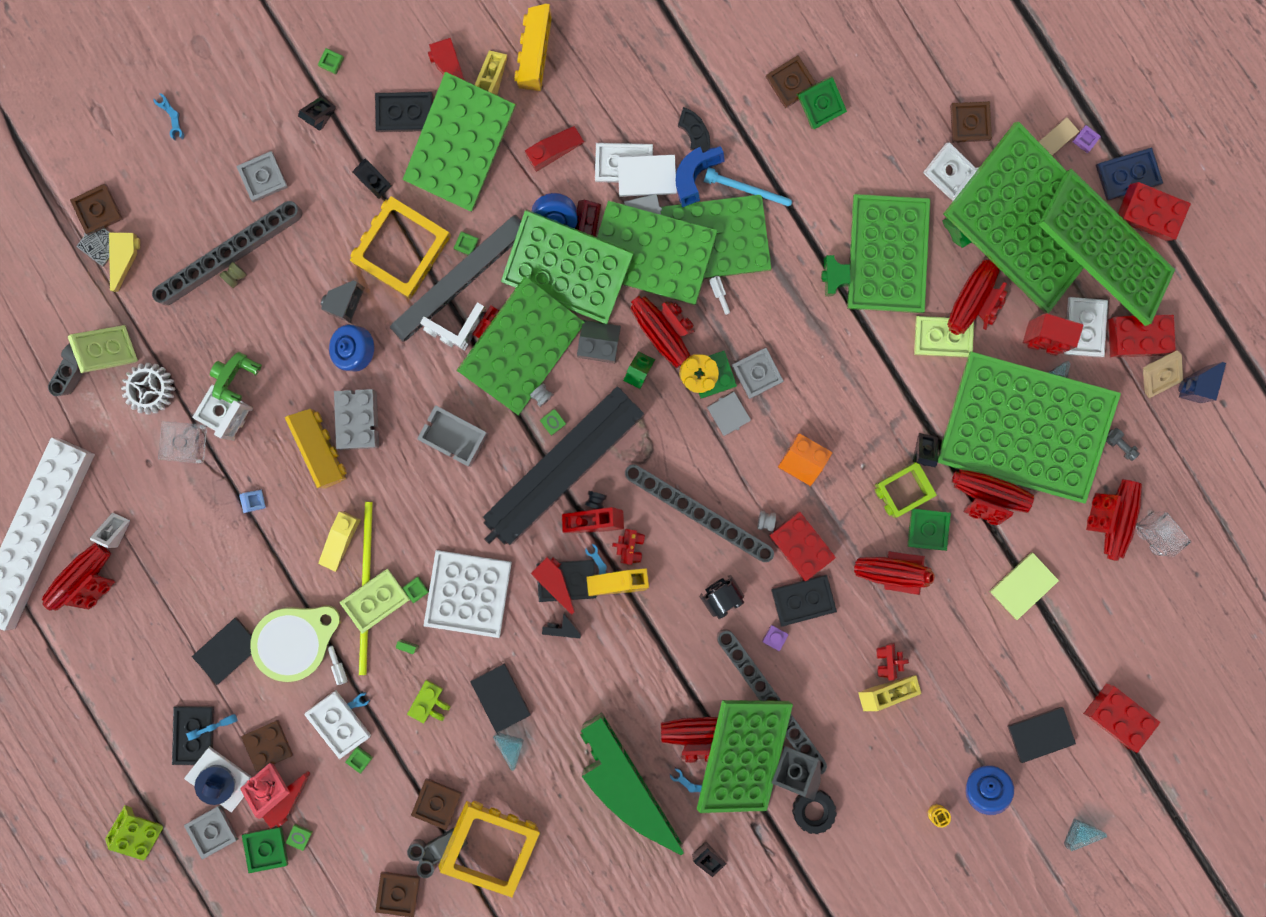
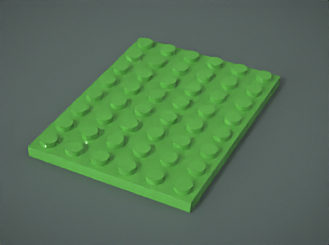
M1015 122L943 214L1044 313H1049L1084 267L1038 225L1066 170L1020 122Z
M970 351L940 447L938 463L962 470L985 473L1019 486L1086 504L1121 393Z

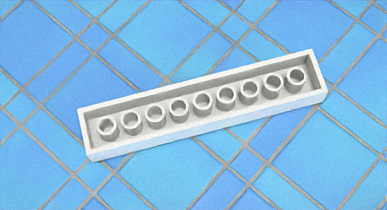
M59 438L50 439L0 547V629L4 631L16 628L95 456L94 453Z

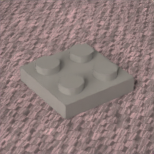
M272 151L236 166L252 202L288 188Z
M767 348L732 365L749 399L784 382Z
M221 805L184 825L201 859L238 840Z

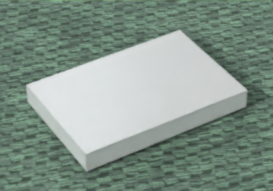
M596 143L595 182L619 183L618 157L653 156V144Z
M675 155L618 157L619 197L676 194Z
M1068 298L1067 320L1083 324L1084 326L1077 348L1064 352V355L1104 357L1108 300Z
M337 690L304 713L339 759L371 737L369 731Z
M209 746L184 779L195 786V780L203 769L212 765H221L228 768L236 782L235 790L231 797L220 805L232 813L244 797L240 788L252 776Z

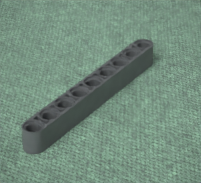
M292 201L284 202L155 287L152 291L153 299L163 305L173 304L229 267L232 262L235 263L299 221L302 217L301 208ZM295 208V213L291 216L288 215L289 209ZM279 218L278 225L272 226V221ZM263 229V234L257 237V230ZM247 239L246 246L241 247V241ZM231 249V255L225 258V252ZM215 260L214 267L209 268V262ZM198 270V277L193 279V273ZM182 281V288L177 289V283ZM166 291V298L161 300V294Z
M514 215L391 324L390 329L402 342L408 340L423 327L420 324L423 317L429 320L433 318L513 246L521 224L520 218Z
M630 465L626 468V479L759 561L769 562L773 559V549L761 540L637 465ZM631 468H636L639 471V476L635 479L628 476V471ZM647 478L655 480L654 488L648 489L645 487L644 482ZM663 488L671 490L672 495L669 499H664L661 496ZM680 498H685L688 501V506L685 509H680L677 505V501ZM696 508H702L704 511V516L701 519H697L694 516ZM713 518H718L721 522L720 527L717 529H713L710 525ZM730 528H734L737 531V535L733 539L727 537V530ZM746 538H751L753 541V546L750 549H746L743 546ZM763 548H767L770 552L769 557L766 559L760 557V551Z
M727 629L721 630L717 634L719 645L760 701H767L769 697H775L776 701H781L734 634ZM723 634H730L731 640L729 643L724 644L721 642ZM736 649L742 651V657L739 659L732 657V653ZM747 665H751L754 668L753 673L750 675L744 674V668ZM758 681L765 683V687L762 690L755 689V684ZM791 714L785 736L798 752H801L803 745H810V750L804 754L821 761L820 769L821 774H823L827 768L825 760ZM793 728L799 730V734L796 737L789 736V732Z

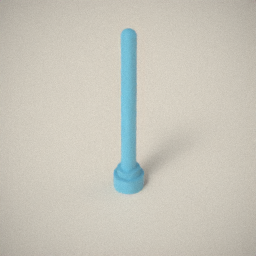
M710 167L707 169L703 182L708 184L718 182L753 195H761L762 198L786 206L792 205V200L718 175V172H715L716 169Z

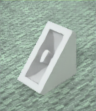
M112 512L90 537V540L106 548H116L119 546L130 520Z

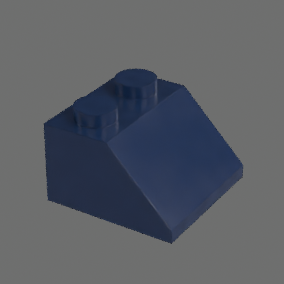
M1220 362L1205 366L1183 379L1178 388L1180 392L1179 398L1197 403L1216 401L1226 363Z

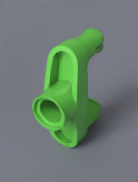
M241 352L236 353L226 364L216 361L210 371V376L217 379L212 397L224 400L230 404L233 401L240 402L242 396L228 390V386L239 369L243 368L257 375L262 365L248 359L247 355Z

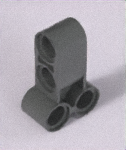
M70 343L63 349L61 353L63 360L48 385V390L53 396L71 394L83 375L80 372ZM60 383L63 386L62 391L60 390Z
M454 828L428 843L421 839H416L410 844L407 855L410 860L419 861L417 874L420 877L429 878L432 876L436 863L441 861ZM466 839L462 845V848L468 844ZM412 847H420L422 853L415 854L412 850ZM422 864H429L431 866V870H423Z

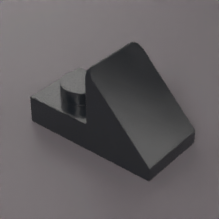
M320 96L300 109L298 117L320 131L335 111L336 106Z
M366 158L352 171L359 181L378 199L392 186Z
M919 433L913 462L936 468L938 463V437Z
M565 612L563 614L562 627H559L558 623L548 622L547 626L544 625L542 627V635L581 638V632Z

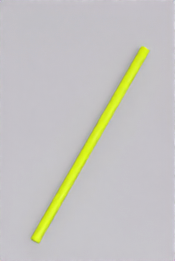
M365 502L362 586L370 581L373 502ZM368 630L363 634L360 632L359 675H367Z

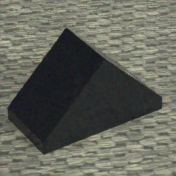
M707 842L692 854L693 862L711 877L726 865L725 861Z

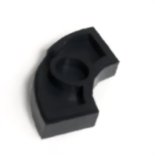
M683 107L678 127L688 134L691 142L690 150L693 151L701 147L704 153L710 149L709 132L702 119L696 113Z

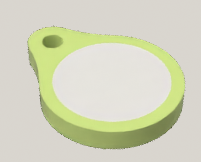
M330 605L315 608L286 607L272 611L257 624L251 637V654L256 666L266 676L282 682L298 681L309 676L322 662L330 638L339 626V611ZM324 614L329 615L332 619L328 625L321 622V616Z

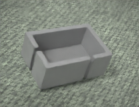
M373 389L355 390V392L352 390L334 391L336 449L379 448V433L377 430H371V426L378 427L377 391Z
M435 405L427 419L433 425L425 424L417 440L471 467L489 433Z

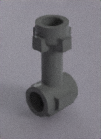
M1111 429L1106 442L1113 447L1117 444L1126 453L1124 457L1127 460L1133 461L1140 454L1137 451L1138 448L1136 446L1130 447L1122 439L1124 433L1120 429Z

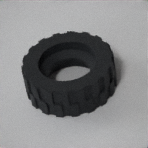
M822 790L817 791L814 800L799 795L795 798V802H793L792 813L797 825L809 834L815 833L816 835L826 832L835 823V817L837 816L833 800ZM811 802H818L824 808L823 816L817 821L809 820L805 815V808Z

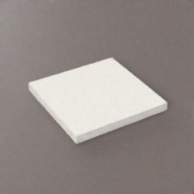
M436 550L424 626L500 638L512 562Z

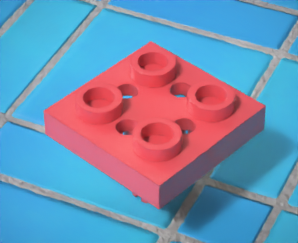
M272 763L265 766L240 788L254 816L258 819L262 818L290 793L275 765Z

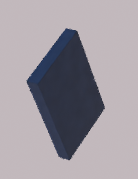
M1152 147L1096 164L1107 201L1125 196L1129 185L1140 182L1150 187L1163 184Z

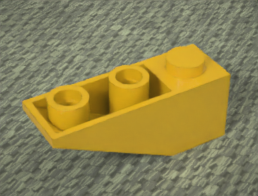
M647 568L586 577L588 596L646 591L649 588Z

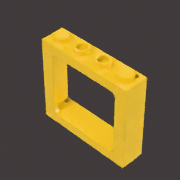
M390 196L389 199L383 202L379 215L372 219V226L369 231H365L360 239L362 242L358 248L355 247L351 252L350 261L411 300L451 238V234ZM393 210L436 236L435 241L408 283L401 282L363 257Z
M466 801L438 865L440 873L512 898L540 831L532 821L526 820L524 822L513 814H508L507 816L496 808H485L480 802L472 801L471 803ZM474 819H481L526 836L508 882L455 864Z

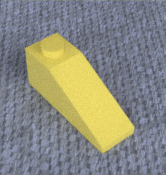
M489 50L475 85L498 95L507 61V54Z
M109 233L110 291H119L137 256V249H140V239L134 233Z
M344 511L338 512L318 564L335 572L337 571L361 519Z
M913 675L858 692L863 711H879L920 695L921 690L917 676Z

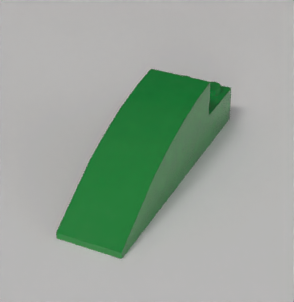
M601 712L582 724L581 738L585 744H590L591 754L596 760L584 768L582 772V778L607 808L639 834L679 855L684 854L683 843L604 714Z

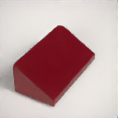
M585 199L579 200L575 229L596 236L601 204Z

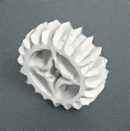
M146 363L145 366L138 364V369L132 367L133 373H126L129 377L128 380H122L126 383V386L121 387L122 390L126 391L122 396L123 398H128L125 403L131 405L132 410L137 409V412L141 414L143 412L148 415L151 412L157 414L158 408L165 410L164 404H171L168 398H174L170 391L176 390L175 387L170 386L174 383V380L169 379L171 374L165 373L166 369L164 367L159 368L158 364L153 366L151 363ZM149 374L145 377L144 381L138 382L142 376ZM157 377L161 382V389L157 386ZM142 386H149L151 387V389L155 390V392L147 391L146 388H143ZM136 388L139 390V393H140V394H139V398H140V400L138 399V397H137V395H136ZM154 395H159L154 402L148 404Z

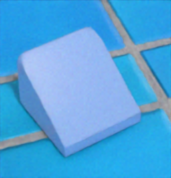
M262 489L240 494L243 513L266 508Z

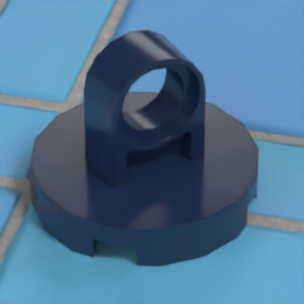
M212 765L199 773L195 780L194 788L196 795L201 801L210 805H218L231 797L235 790L236 782L228 768L221 765Z

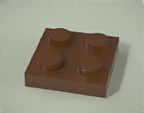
M799 55L766 74V79L785 109L799 101L798 93L816 84Z
M990 101L952 103L950 105L952 143L990 141L992 139Z
M102 184L70 199L87 235H91L123 220L106 184Z
M279 720L241 736L256 772L262 770L269 763L275 764L293 756Z
M426 778L411 816L447 830L462 792Z
M381 872L375 913L414 917L420 877Z

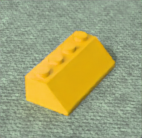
M550 4L528 8V13L524 14L523 26H525V33H521L520 44L523 46L522 52H518L517 63H520L519 70L515 71V82H517L520 89L541 91L552 21Z
M308 409L286 416L285 420L317 488L326 489L345 480L346 469L342 463L339 464L337 459L339 454L336 448L331 446L329 439H331L327 429H323L321 425L323 420L318 411L315 412L313 409Z

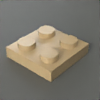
M1178 351L1168 354L1143 368L1145 394L1149 398L1183 381L1182 354Z

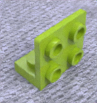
M124 805L105 838L108 850L145 860L163 826L134 816L132 807Z

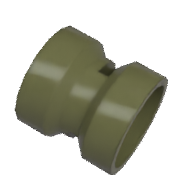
M234 262L229 265L228 271H223L219 275L232 288L238 285L237 280L244 279L247 276Z

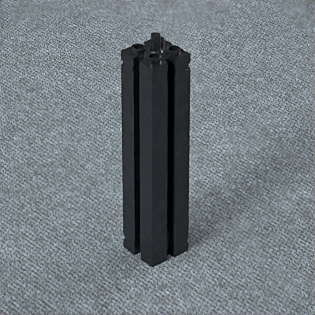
M617 386L483 516L485 519L483 523L491 530L484 540L490 544L498 537L503 544H514L520 536L644 417V413Z

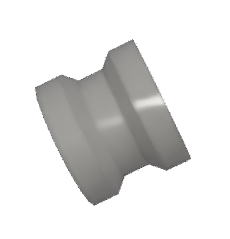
M543 383L530 394V397L537 401L539 407H542L554 394L549 392Z
M761 510L757 529L762 530L765 528L773 532L776 513L768 514Z

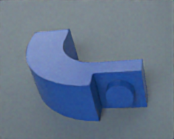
M721 146L710 148L704 153L701 147H698L687 154L681 161L676 172L675 181L678 198L682 207L700 201L699 192L695 185L697 176L708 167L725 162Z

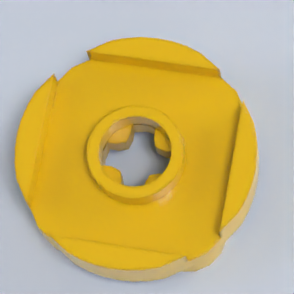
M704 354L689 356L681 364L679 371L680 380L684 386L695 393H703L713 389L719 375L716 362ZM698 368H701V371L704 372L700 378L694 375Z

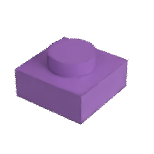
M1085 125L1072 142L1088 153L1101 136Z
M771 625L762 642L780 651L789 634Z

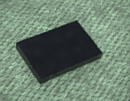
M375 93L376 132L422 131L433 104V93Z
M594 560L559 562L561 564L559 568L563 572L572 600L596 598V596H588L586 579L588 576L595 575ZM537 581L539 602L557 601Z
M827 575L771 589L781 627L837 612Z
M236 617L200 648L192 658L213 682L219 685L252 655V634Z
M505 663L470 681L496 733L531 716Z
M214 706L173 707L172 765H195L209 746L213 748V731L202 733L200 737L190 741L186 733L196 729L201 730L206 728V726L214 724Z
M1063 707L1055 708L1007 726L1021 763L1076 744Z

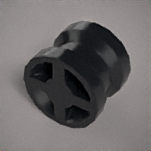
M588 491L589 498L585 501V505L596 509L604 508L603 501L606 500L607 495Z

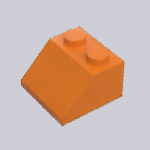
M798 433L778 468L811 486L824 469L833 452Z

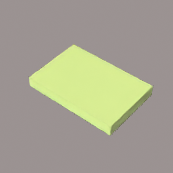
M916 316L914 355L968 357L969 352H973L974 322L964 334L955 335L949 331L947 325L949 318Z
M125 325L75 333L68 336L81 373L136 363L138 361Z
M1031 552L989 592L1015 620H1018L1059 580Z
M387 568L339 603L363 634L410 599Z

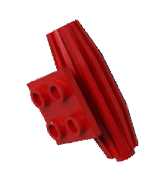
M983 260L965 283L954 303L947 323L951 333L955 335L964 334L978 316L984 322L983 329L987 330L989 324H994L998 316L996 315L998 310L1002 309L1006 302L1005 298L1008 291H1006L1007 283L1003 282L1000 289H993L1000 269L992 261Z
M639 295L631 301V311L640 328L655 348L677 369L691 356L681 336L694 333V324L688 317L684 318L681 314L683 310L676 302H664L662 304L663 310L661 311L646 296L641 298Z
M960 469L952 477V483H954L956 489L975 498L964 509V512L972 518L985 519L992 525H1000L1013 516L1014 512L1009 510L1028 513L1034 502V495L1013 483L985 473Z
M1122 479L1116 495L1095 493L1090 516L1087 519L1086 530L1105 533L1104 554L1107 555V559L1119 561V558L1124 559L1134 535L1141 507L1142 483Z
M94 543L79 554L54 579L42 597L43 606L50 611H56L64 605L88 610L94 607L97 601L109 592L111 586L115 583L113 579L98 576V573L111 556L110 550L98 543Z
M889 551L888 558L860 557L854 565L856 576L874 583L884 584V589L910 594L920 595L921 587H929L935 578L932 569L924 566L925 556Z
M718 717L681 718L662 722L661 743L684 745L681 760H685L686 763H695L698 759H705V762H708Z

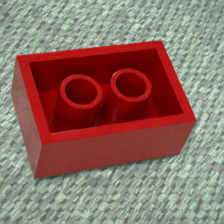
M1137 182L1129 185L1118 214L1131 227L1165 241L1177 239L1191 203Z
M1045 313L1029 321L1023 343L1028 344V348L1034 350L1041 348L1046 350L1047 354L1057 356L1060 353L1077 348L1084 325Z
M1155 315L1152 323L1147 326L1142 324L1135 316H1118L1108 320L1110 358L1166 356L1176 351L1174 315Z
M801 512L795 513L768 534L769 538L803 581L809 580L836 558Z
M1107 683L1083 713L1120 743L1136 753L1140 751L1161 723L1115 686Z

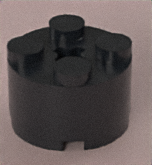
M731 575L728 576L729 579L726 581L724 578H721L705 589L707 593L704 596L702 593L699 596L713 617L717 616L718 619L725 617L728 614L727 611L733 607L736 609L744 604L743 598L745 595Z

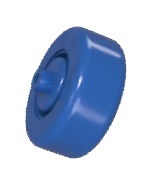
M549 193L543 195L532 206V212L575 228L577 225V208L574 202L563 194Z
M343 325L339 327L330 339V358L334 365L341 370L352 372L363 370L369 365L374 355V341L371 334L361 326Z
M981 766L975 769L968 777L965 788L966 797L970 805L978 812L986 815L1000 814L1010 806L1013 800L1014 784L1004 770L995 766Z

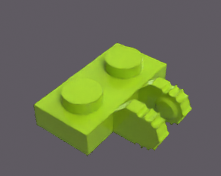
M426 680L407 715L423 724L429 714L443 721L445 718L443 714L433 710L435 704L444 710L449 711L450 705L438 699L443 688Z

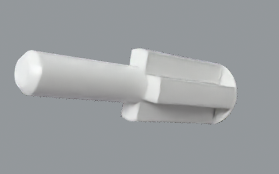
M720 276L713 277L709 282L715 298H719L724 313L726 315L730 314L724 297L726 292Z
M329 646L328 651L333 663L331 669L336 684L342 685L348 682L342 663L338 662L334 647Z

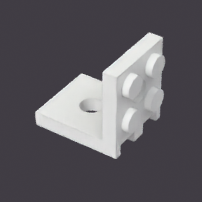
M949 142L942 147L923 173L954 201L979 167L975 168ZM948 165H950L953 169L952 174L950 176L946 173V167Z
M477 302L458 336L426 317H423L420 324L424 326L423 330L434 338L438 335L440 340L450 347L455 345L465 351L474 336V330L487 310Z
M211 385L192 418L215 430V436L234 441L236 438L234 437L239 427H243L244 419L248 412L252 411L253 407L242 401H233L230 404L224 400L212 397L214 385ZM221 405L224 408V413L221 416H217L215 409Z

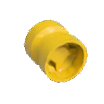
M934 804L929 808L928 818L935 826L943 828L949 825L951 815L945 807L940 804Z

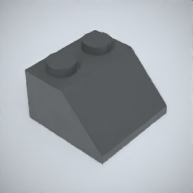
M353 280L329 290L327 295H324L321 300V309L329 315L351 323L365 288Z
M583 320L585 323L582 324L577 358L615 364L621 326Z
M785 746L772 784L814 800L821 783L820 760Z

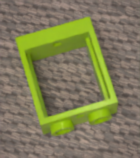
M917 462L874 484L876 486V495L879 499H883L886 504L884 506L885 511L889 516L892 515L893 518H897L937 496L923 469ZM911 471L924 496L898 510L885 485Z

